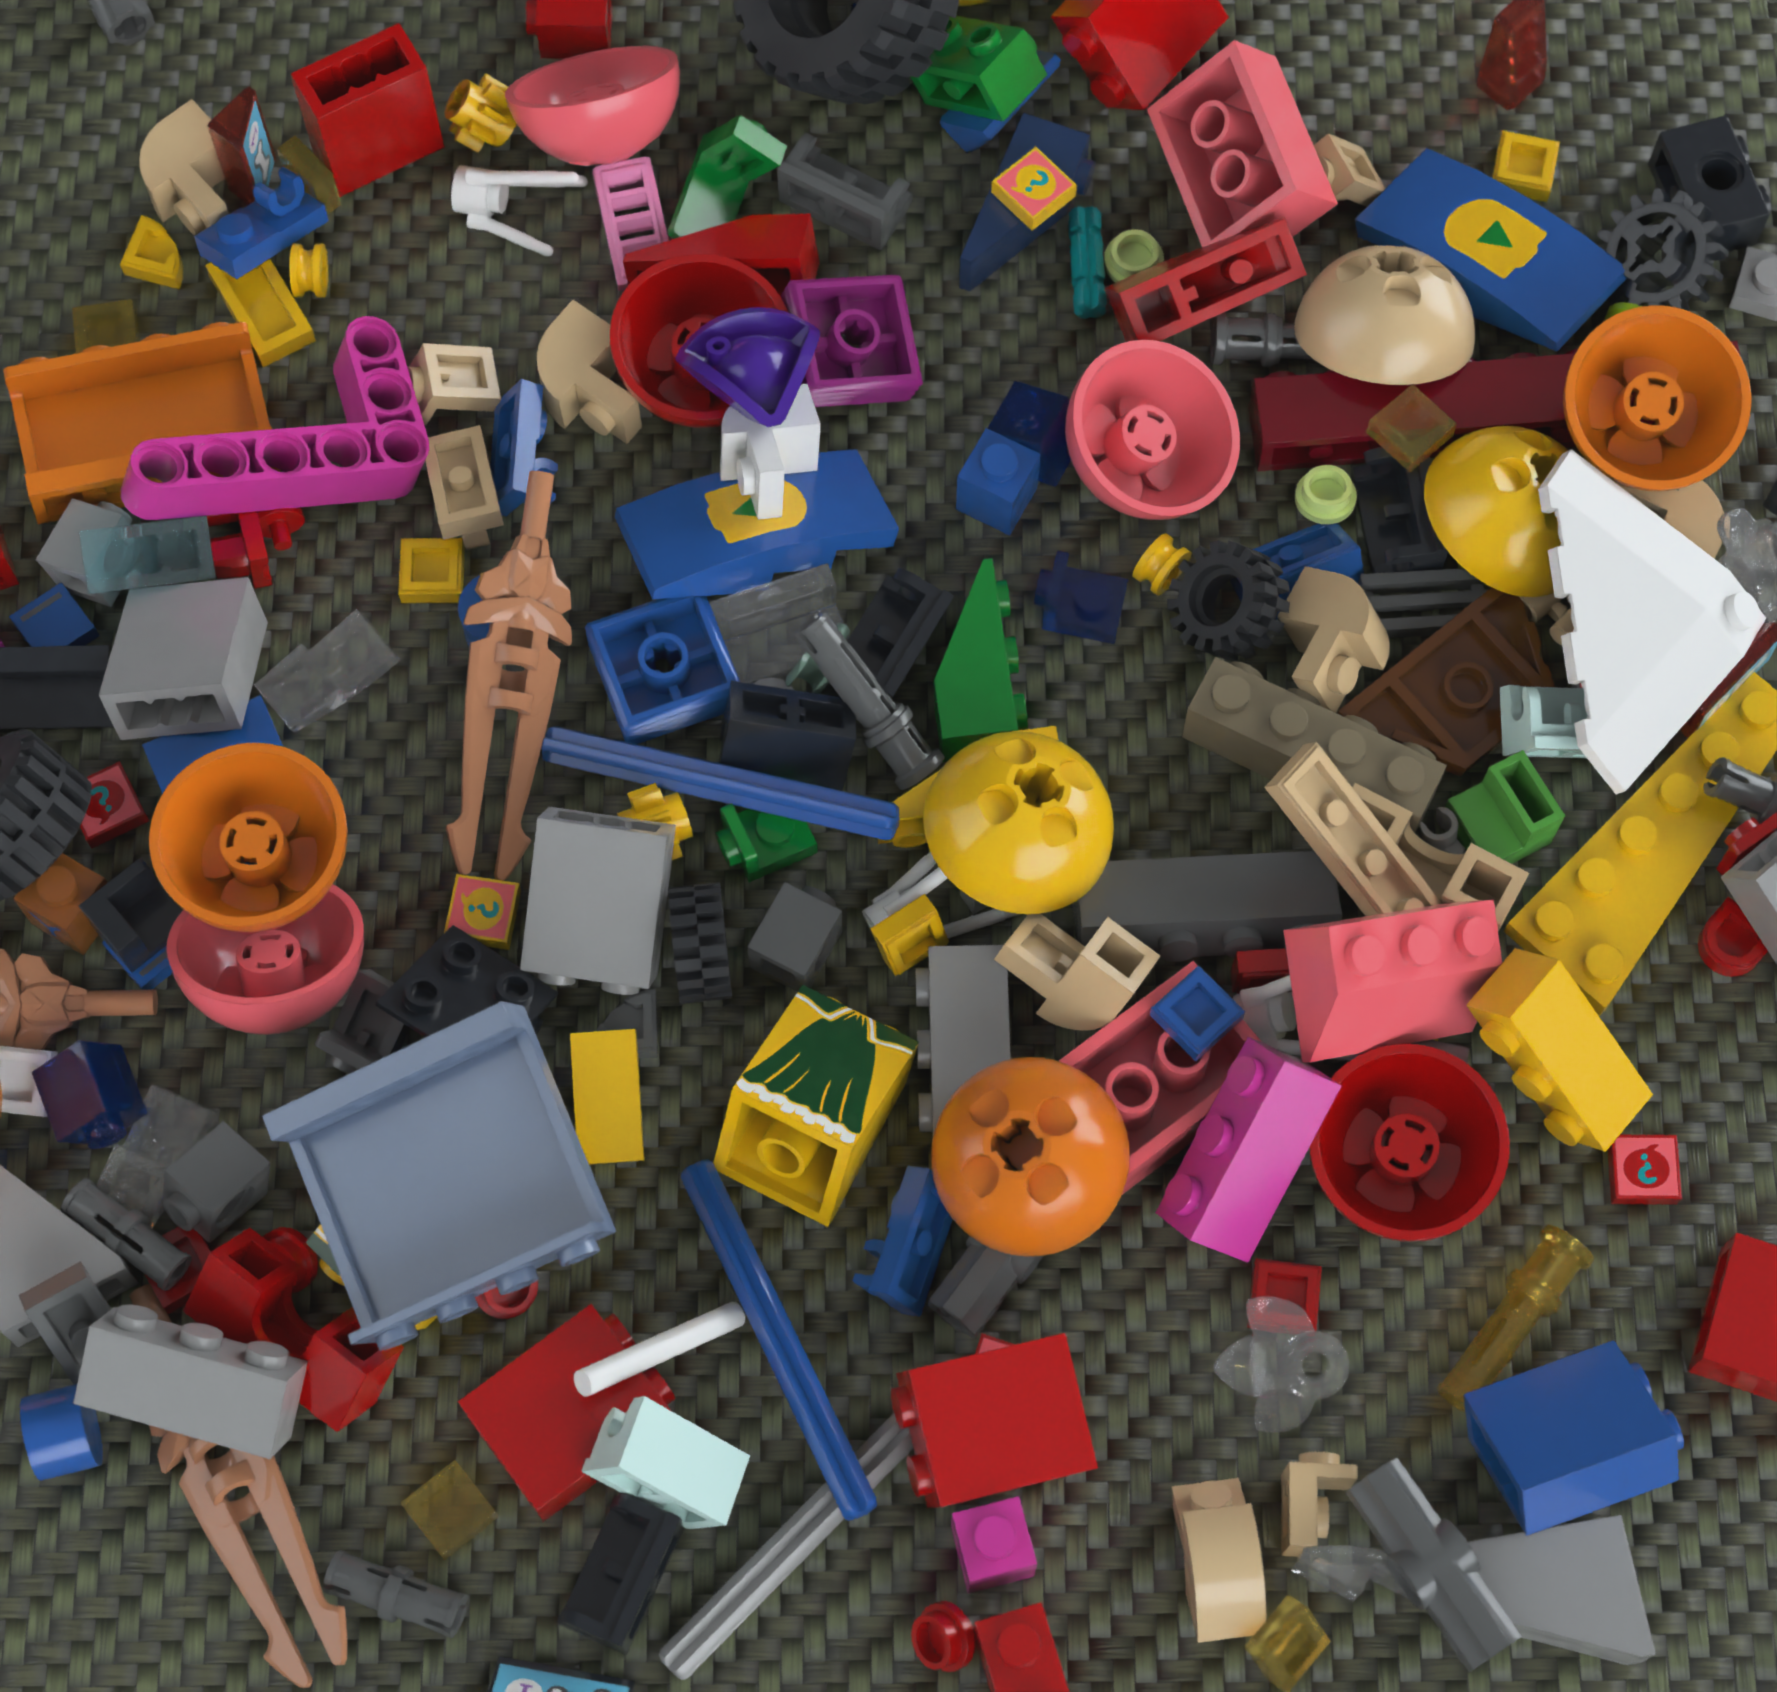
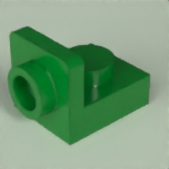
M732 803L720 808L723 829L715 832L717 843L728 866L733 867L740 864L748 883L818 853L817 842L807 822L751 809L737 813Z

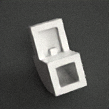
M801 384L788 415L781 425L766 427L747 419L731 406L724 413L721 426L720 479L721 481L738 480L741 495L751 496L758 520L782 517L785 474L818 471L821 423L808 384Z

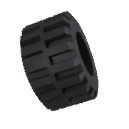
M27 729L10 732L0 738V901L10 898L29 886L58 859L78 831L92 796L90 794L92 785L88 778L32 731Z

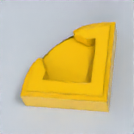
M141 215L120 262L123 274L180 290L183 280V262L175 242L160 223Z

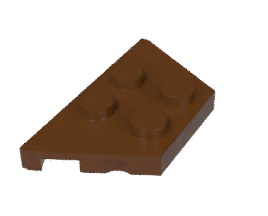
M1491 587L1338 710L1337 714L1343 717L1346 715L1361 717L1373 724L1379 734L1398 743L1411 742L1425 747L1433 753L1437 761L1447 765L1445 771L1461 777L1502 743L1500 687L1506 685H1520L1524 687L1555 686L1549 666L1542 661L1540 656L1541 641L1535 621L1529 622L1523 601L1519 596Z

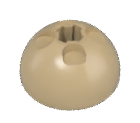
M1367 246L1351 251L1330 263L1316 276L1308 287L1299 305L1294 323L1296 339L1301 348L1312 359L1339 374L1378 384L1413 385L1443 379L1459 371L1467 364L1473 354L1475 344V322L1472 308L1459 281L1438 260L1424 252L1405 246Z

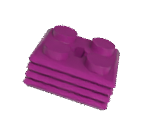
M899 275L789 281L788 286L785 287L780 296L788 313L811 323L820 330L817 347L802 381V384H808L815 407L900 402L911 399L919 387L922 386L923 380L903 281ZM845 334L847 341L850 344H858L859 348H854L848 345L842 339L841 335Z

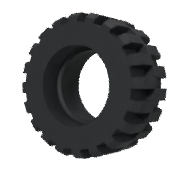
M735 0L733 4L737 22L745 26L740 31L748 52L755 54L756 64L767 75L776 77L778 83L791 89L851 105L857 102L865 105L879 102L885 97V94L893 97L910 85L908 77L919 78L933 63L929 59L934 49L942 50L950 35L945 32L949 17L956 18L959 0H858L848 18L835 30H832L829 22L827 0Z

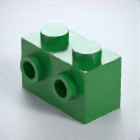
M956 16V18L949 17L945 32L950 35L942 50L934 49L929 57L933 63L919 78L910 77L926 105L1004 122L1048 74L1036 53L1037 46L1035 41L1024 28Z

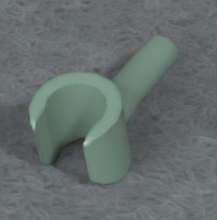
M838 623L836 626L846 639L850 634V629L847 625ZM808 652L802 655L785 680L786 685L789 687L795 678H801L810 684L813 690L812 693L821 694L829 684V681L819 670Z

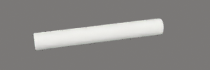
M729 1302L577 1370L574 1374L576 1389L581 1395L588 1397L735 1330L745 1323L744 1311L737 1302Z

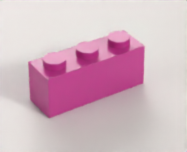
M1248 1036L1238 1057L1231 1064L1219 1093L1205 1119L1200 1123L1196 1136L1174 1178L1169 1182L1165 1195L1155 1213L1189 1240L1248 1263L1342 1086L1307 1062L1302 1063L1301 1059Z

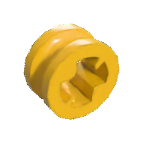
M301 243L292 244L289 272L293 297L303 298L307 291L314 292L317 298L326 297L328 290V257L323 243H316L312 250H305Z
M1167 533L1159 536L1148 547L1136 564L1132 574L1139 582L1149 580L1151 582L1150 590L1157 596L1169 589L1172 578L1178 579L1182 573L1178 566L1184 559L1189 561L1192 554L1185 547L1175 549L1173 547L1174 539Z

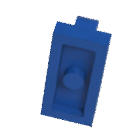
M285 167L278 170L281 179L280 186L272 190L263 183L258 182L254 185L253 190L256 201L245 208L240 207L231 214L223 216L218 222L194 236L201 257L233 278L238 279L329 221L325 204L304 192L303 180Z
M524 379L519 380L501 397V401L495 407L490 467L501 515L505 517L522 503L525 504L530 471H542L553 475L558 472V464L551 459L543 457L535 459L536 445L541 441L545 433L547 413L542 409L543 385ZM552 492L550 504L556 500V493Z
M907 1165L900 1189L892 1200L891 1216L887 1225L889 1231L885 1242L879 1239H871L865 1242L863 1248L879 1259L875 1272L872 1275L855 1273L852 1280L866 1292L879 1297L901 1314L921 1317L953 1220L937 1193L932 1170Z

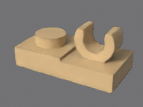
M478 425L428 437L430 451L425 462L443 540L462 535L466 550L490 545L487 529L503 526L504 524L481 426Z

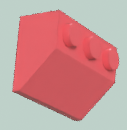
M1494 899L1444 903L1283 930L1302 1063L1363 1053L1392 1044H1411L1473 1032L1477 1020L1466 1005L1502 964Z

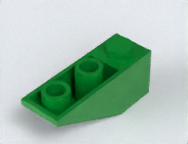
M992 558L983 559L934 680L933 706L940 750L945 755V759L942 762H948L961 749L986 736L1028 729L1024 693L1013 694L1010 674L1019 673L1015 636L1004 637L1001 619L1011 615L1007 580L996 581Z

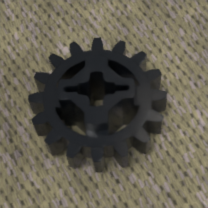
M1657 188L1654 189L1651 203L1646 204L1645 201L1635 194L1631 196L1633 211L1625 215L1621 211L1614 209L1610 213L1617 224L1614 231L1599 230L1597 236L1608 244L1606 252L1622 264L1625 270L1624 275L1627 277L1609 296L1608 300L1612 304L1626 302L1639 306L1662 305L1689 311L1687 301L1692 297H1696L1705 303L1710 299L1703 286L1707 280L1712 282L1722 281L1724 276L1713 267L1714 261L1727 258L1728 250L1721 244L1713 242L1720 238L1725 231L1716 220L1708 221L1713 212L1701 201L1693 205V199L1681 190L1677 192L1671 201L1665 191ZM1665 219L1661 224L1648 225L1655 221ZM1662 248L1666 257L1658 264L1654 255ZM1696 249L1695 260L1692 265V254ZM1674 286L1668 290L1654 293L1659 287Z

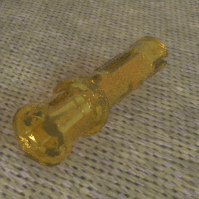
M1544 1225L1539 1232L1541 1242L1521 1270L1512 1269L1506 1277L1507 1283L1505 1288L1508 1293L1482 1329L1475 1335L1471 1344L1444 1381L1440 1382L1436 1387L1438 1393L1448 1403L1466 1414L1464 1394L1494 1383L1541 1316L1547 1318L1559 1311L1562 1307L1560 1296L1580 1269L1587 1270L1593 1264L1594 1256L1584 1244L1566 1231L1553 1225Z

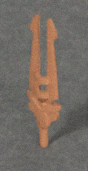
M529 472L520 535L515 538L511 550L506 552L498 566L480 574L475 592L482 601L471 605L464 619V625L490 624L485 638L470 643L464 705L461 813L453 823L446 825L450 849L457 870L461 875H467L472 870L496 709H509L518 712L494 872L496 880L504 881L509 877L531 843V839L522 830L521 820L545 736L561 660L548 648V637L566 646L572 644L571 626L561 615L571 609L570 590L556 575L553 560L549 553L548 539L545 538L554 475L547 472ZM506 664L524 667V671H507L502 669V666Z
M0 949L1 1046L44 1050L53 1035L71 1027L74 1022L91 1016H142L157 1014L158 995L156 989L89 990L74 986L70 980L54 974L43 957L22 953L14 961L7 950Z
M150 1284L141 1286L130 1294L129 1297L133 1305L149 1308L158 1314L157 1319L172 1323L167 1311L163 1309ZM149 1425L151 1436L163 1437L157 1453L162 1473H168L184 1457L186 1458L187 1468L181 1477L179 1486L212 1546L268 1634L269 1643L267 1651L263 1656L264 1659L298 1687L309 1688L313 1680L239 1524L261 1512L331 1662L334 1665H344L347 1659L345 1607L330 1604L323 1595L310 1551L275 1456L268 1459L230 1448L229 1452L216 1459H209L206 1452L218 1444ZM248 1486L250 1492L246 1496L235 1501L228 1500L226 1494L237 1487Z

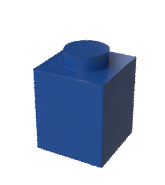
M986 428L957 476L956 510L1010 536L1038 488L1041 454Z

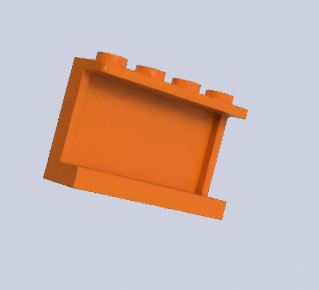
M215 322L206 325L201 330L175 335L153 334L134 343L113 347L95 345L85 348L80 353L50 359L46 357H32L22 361L19 365L8 366L3 369L26 471L24 477L28 496L38 524L58 521L72 498L95 506L100 501H105L119 508L125 507L121 499V487L134 448L143 441L156 438L272 429L246 322L233 324ZM270 467L278 472H281L280 469L276 467ZM209 472L216 477H223L216 472ZM146 477L153 482L163 483L154 477Z

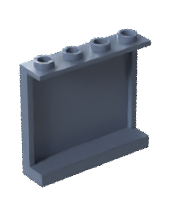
M501 1001L262 1115L271 1141L289 1142L361 1326V1329L347 1335L351 1344L377 1343L379 1351L401 1345L418 1336L416 1324L437 1315L440 1323L464 1316L478 1308L476 1296L496 1287L500 1295H505L529 1286L539 1280L535 1269L556 1259L559 1260L561 1267L583 1261L600 1251L596 1241L616 1232L526 1009L521 1005Z

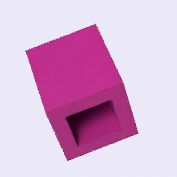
M1019 1496L952 1513L951 1531L968 1594L1034 1577L1037 1560Z

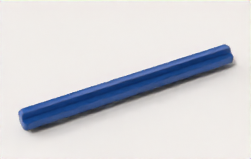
M559 726L548 728L541 747L542 757L548 763L647 786L656 783L660 789L725 804L732 803L734 806L885 841L891 840L894 837L900 821L899 807L892 802Z
M709 1159L700 1160L686 1167L681 1172L683 1185L843 1517L848 1521L861 1518L877 1507L876 1496L714 1163Z

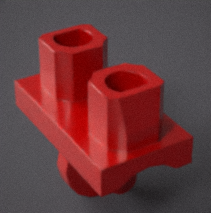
M302 507L202 516L205 528L237 521L240 526L241 533L208 539L217 579L251 575L254 589L272 586L268 566L269 561L263 538H272L276 550L289 549L292 546L290 534L299 530L304 525L305 517Z

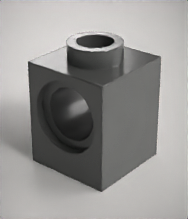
M784 882L747 946L750 968L797 992L802 985L811 988L843 932L842 910L836 908L837 903L834 899L817 888L804 886L800 890Z
M222 1121L164 1170L163 1206L165 1211L180 1228L185 1231L196 1230L210 1244L267 1195L271 1163L229 1125Z

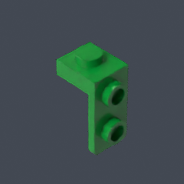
M741 115L703 135L671 220L668 235L675 239L734 221L748 183L779 167L787 145L770 135L768 130L759 122L746 119Z

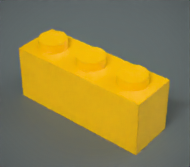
M1515 948L1466 1005L1482 1027L1479 1032L1482 1040L1493 1051L1504 1057L1514 1071L1512 1075L1513 1083L1523 1094L1537 1103L1546 1116L1543 1123L1547 1130L1566 1145L1575 1146L1577 1143L1606 1152L1653 1095L1559 959Z

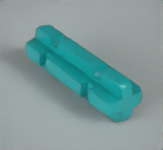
M1077 206L1070 211L1068 221L1069 238L1071 239L1070 259L1072 288H1074V313L1082 319L1089 317L1099 318L1105 314L1107 304L1106 291L1104 289L1106 286H1104L1103 239L1100 231L1102 229L1101 212L1094 206L1085 208Z

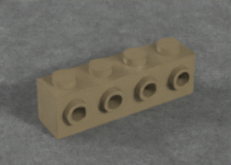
M1217 657L1214 658L1188 707L1182 738L1269 779H1272L1304 744L1317 742L1351 787L1357 783L1413 812L1410 818V826L1415 834L1447 765L1437 761L1433 753L1421 745L1411 742L1398 743L1379 734L1373 724L1361 717L1354 715L1343 717L1322 707L1314 696L1296 688L1285 690L1264 680L1261 673L1248 664L1238 661L1228 663Z

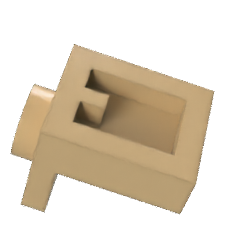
M1327 134L1313 145L1337 201L1348 199L1368 207L1386 189L1362 147L1331 134Z
M423 343L410 366H407L424 425H427L436 409L494 412L495 407L501 401L491 347Z
M1330 1452L1299 1454V1462L1288 1463L1281 1473V1556L1309 1557L1318 1546V1538L1326 1539L1328 1537L1329 1501L1328 1497L1317 1496V1489L1349 1490L1358 1480L1357 1465L1340 1464V1455Z

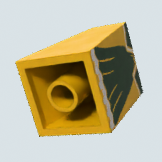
M802 985L732 1088L713 1162L717 1171L828 1227L907 1082L919 1042L900 1033L891 1026L877 1022L843 1005L832 997L825 996Z

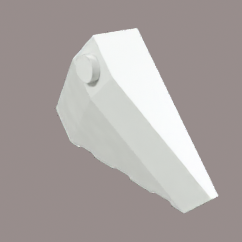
M1571 449L1562 453L1539 487L1538 492L1542 513L1550 514L1555 512V517H1557L1558 536L1561 544L1548 550L1554 596L1561 599L1568 597V602L1571 604V620L1574 630L1562 635L1561 641L1568 684L1577 685L1581 683L1585 694L1584 703L1588 715L1587 719L1574 723L1578 748L1613 792L1619 794L1625 792L1744 657L1766 617L1760 611L1755 599L1744 590L1726 567Z

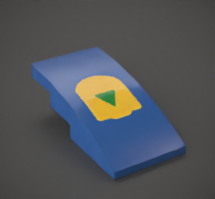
M1428 148L1355 219L1359 238L1379 246H1405L1428 254L1443 264L1464 289L1474 318L1556 352L1627 279L1624 275L1625 270L1619 261L1559 217L1486 174Z
M857 449L820 452L818 471L785 474L782 517L758 520L751 496L741 495L737 479L721 481L720 472L673 485L620 506L616 509L615 520L652 599L769 592L774 573L831 569L837 550L893 547L899 530L895 519Z

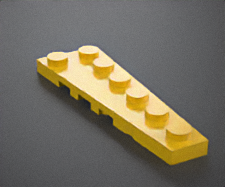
M1754 672L1508 922L1503 932L1525 951L1559 959L1599 1016L1607 1009L1739 808L1716 797L1707 796L1704 793V783L1717 784L1713 780L1706 779L1712 764L1717 759L1725 757L1733 763L1761 775L1777 751V690Z

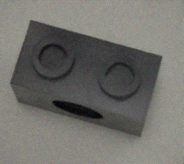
M1724 115L1660 132L1648 162L1657 187L1665 191L1671 201L1677 192L1681 190L1693 199V205L1700 201L1713 212L1708 221L1716 220L1725 231L1720 238L1713 242L1721 244L1728 252L1756 245L1770 217L1771 202L1766 188L1761 184L1757 185L1749 166V151L1746 142L1742 136L1735 135L1728 116ZM1707 184L1716 186V187H1718L1720 190L1713 189V188L1709 187ZM1696 249L1693 251L1692 261L1695 260Z

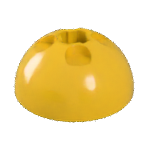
M1495 426L1483 428L1462 436L1450 443L1434 458L1428 468L1424 484V499L1428 517L1445 549L1467 572L1488 586L1515 596L1542 597L1554 593L1548 550L1561 544L1558 536L1557 517H1555V512L1550 514L1542 513L1538 489L1562 453L1569 451L1567 448L1553 438L1532 429L1517 426Z
M1022 731L1004 732L986 736L967 745L941 768L930 786L924 804L923 825L926 841L941 871L966 895L984 905L1001 911L1016 914H1042L1062 909L1076 902L1089 892L1099 880L1110 856L1114 833L1113 813L1108 793L1100 777L1089 762L1074 749L1042 734Z

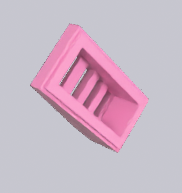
M649 157L624 160L610 165H599L592 170L618 291H623L628 286L623 265L625 254L669 241ZM645 206L648 208V211L618 217L614 215L615 212ZM653 230L651 235L621 241L619 236Z

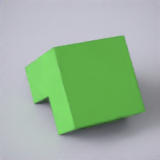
M1523 750L1490 766L1481 783L1448 799L1445 808L1453 811L1457 817V838L1466 848L1465 851H1467L1472 843L1511 864L1550 845L1565 818V814Z

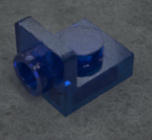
M1057 550L1053 571L1041 568L1035 593L1034 605L1044 607L1042 630L1115 644L1128 579L1068 567L1070 553Z

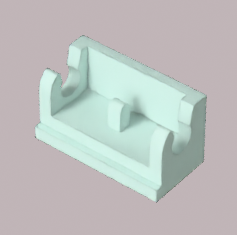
M1520 685L1500 687L1503 756H1512L1523 750L1527 757L1586 758L1578 748L1574 725L1575 722L1587 719L1586 717L1588 716L1584 703V689L1524 687Z
M642 1396L633 1399L627 1413L615 1407L610 1410L601 1426L591 1456L585 1460L582 1472L618 1492L681 1517L686 1529L726 1526L750 1455L647 1397Z

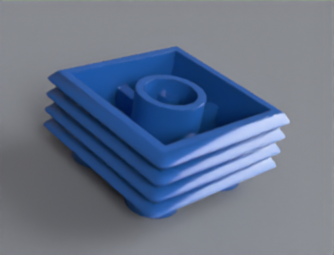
M706 596L656 599L589 622L585 626L588 646L625 742L639 744L724 714L730 682H740ZM660 659H666L670 666H674V670L661 673L660 670H656L655 662Z

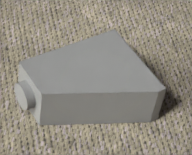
M0 1165V1330L12 1343L20 1347L41 1336L24 1311L19 1295L80 1261L106 1301L140 1284L134 1271L118 1254Z
M1621 1515L1550 1527L1528 1536L1521 1532L1468 1542L1481 1567L1478 1574L1522 1635L1521 1638L1624 1665L1642 1663L1656 1654Z

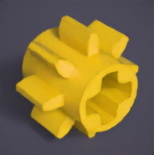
M484 74L479 85L468 79L461 81L451 93L445 108V117L453 122L449 127V131L455 134L454 140L476 153L480 152L484 142L495 147L503 145L511 136L517 124L505 98L508 86L488 74Z
M656 783L628 792L627 795L632 807L617 813V816L676 825L672 861L683 857L679 843L693 837V831L678 792L662 796L661 790L657 787Z

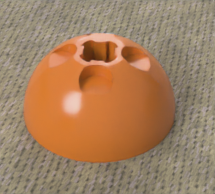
M1662 305L1628 309L1610 317L1597 326L1586 337L1575 353L1567 371L1563 393V409L1567 428L1575 446L1585 460L1614 482L1644 491H1669L1684 488L1707 478L1720 469L1737 450L1745 435L1750 419L1752 401L1750 380L1740 354L1728 337L1711 322L1695 313ZM1633 397L1634 406L1631 407V399ZM1640 419L1654 421V424L1643 423Z
M266 743L236 744L217 749L195 760L185 767L167 786L157 803L151 820L149 831L150 857L154 871L163 888L183 910L208 925L230 931L259 932L271 930L302 917L313 909L328 893L339 875L345 858L348 836L347 820L338 790L327 774L313 761L294 750ZM246 861L257 862V864L247 865L245 863Z
M1021 1057L1004 1060L980 1070L967 1079L952 1094L944 1106L934 1130L931 1147V1168L937 1193L952 1219L964 1232L979 1243L993 1250L1015 1256L1032 1257L1054 1254L1069 1249L1091 1236L1104 1224L1117 1206L1129 1171L1130 1152L1127 1131L1122 1116L1111 1097L1095 1080L1079 1069L1057 1060L1042 1057ZM1021 1129L1022 1135L1015 1137L1010 1144L1005 1142ZM1007 1158L1009 1159V1161H1010V1163L1012 1164V1166H1014V1167L1017 1169V1171H1013L1014 1168H1012V1167L1008 1164V1162H1007V1160H1006Z

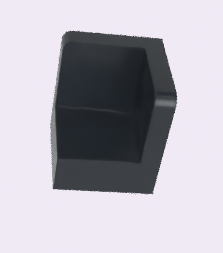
M142 859L133 862L78 906L93 929L131 973L167 945L170 929L183 911L159 884L149 866Z

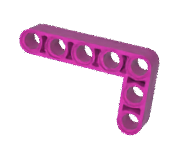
M372 316L356 318L349 324L333 364V373L347 423L156 438L143 441L134 448L121 487V499L125 507L133 515L144 520H165L281 508L387 500L406 496L413 490L430 448L404 353L395 329L388 322ZM391 457H394V458L400 460L401 462H398V461L392 459ZM331 462H336V463L342 465L343 467H339V466H337V465H334V464H332ZM270 467H276L284 472H278ZM209 472H216L223 477H216ZM146 477H154L163 483L153 482Z

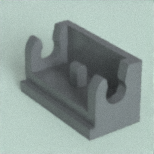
M806 132L798 140L787 159L782 161L777 169L779 201L802 213H811V217L882 251L913 202V193L907 191L910 182L899 177L892 186L876 180L821 153V148L814 146L817 137Z

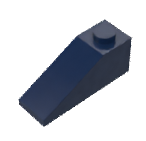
M1023 113L995 178L1034 147H1037L1077 184L1076 193L1084 196L1091 183L1096 164L1095 161L1088 159L1090 135ZM990 188L960 257L959 288L969 292L972 291L1067 214L1073 199L1031 231L991 193Z

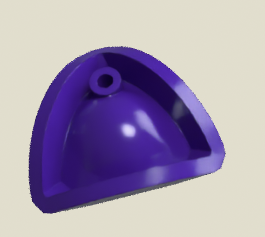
M763 307L739 309L718 316L699 328L679 349L675 359L704 387L744 417L766 427L781 425L788 415L820 338V330L811 323L782 310Z

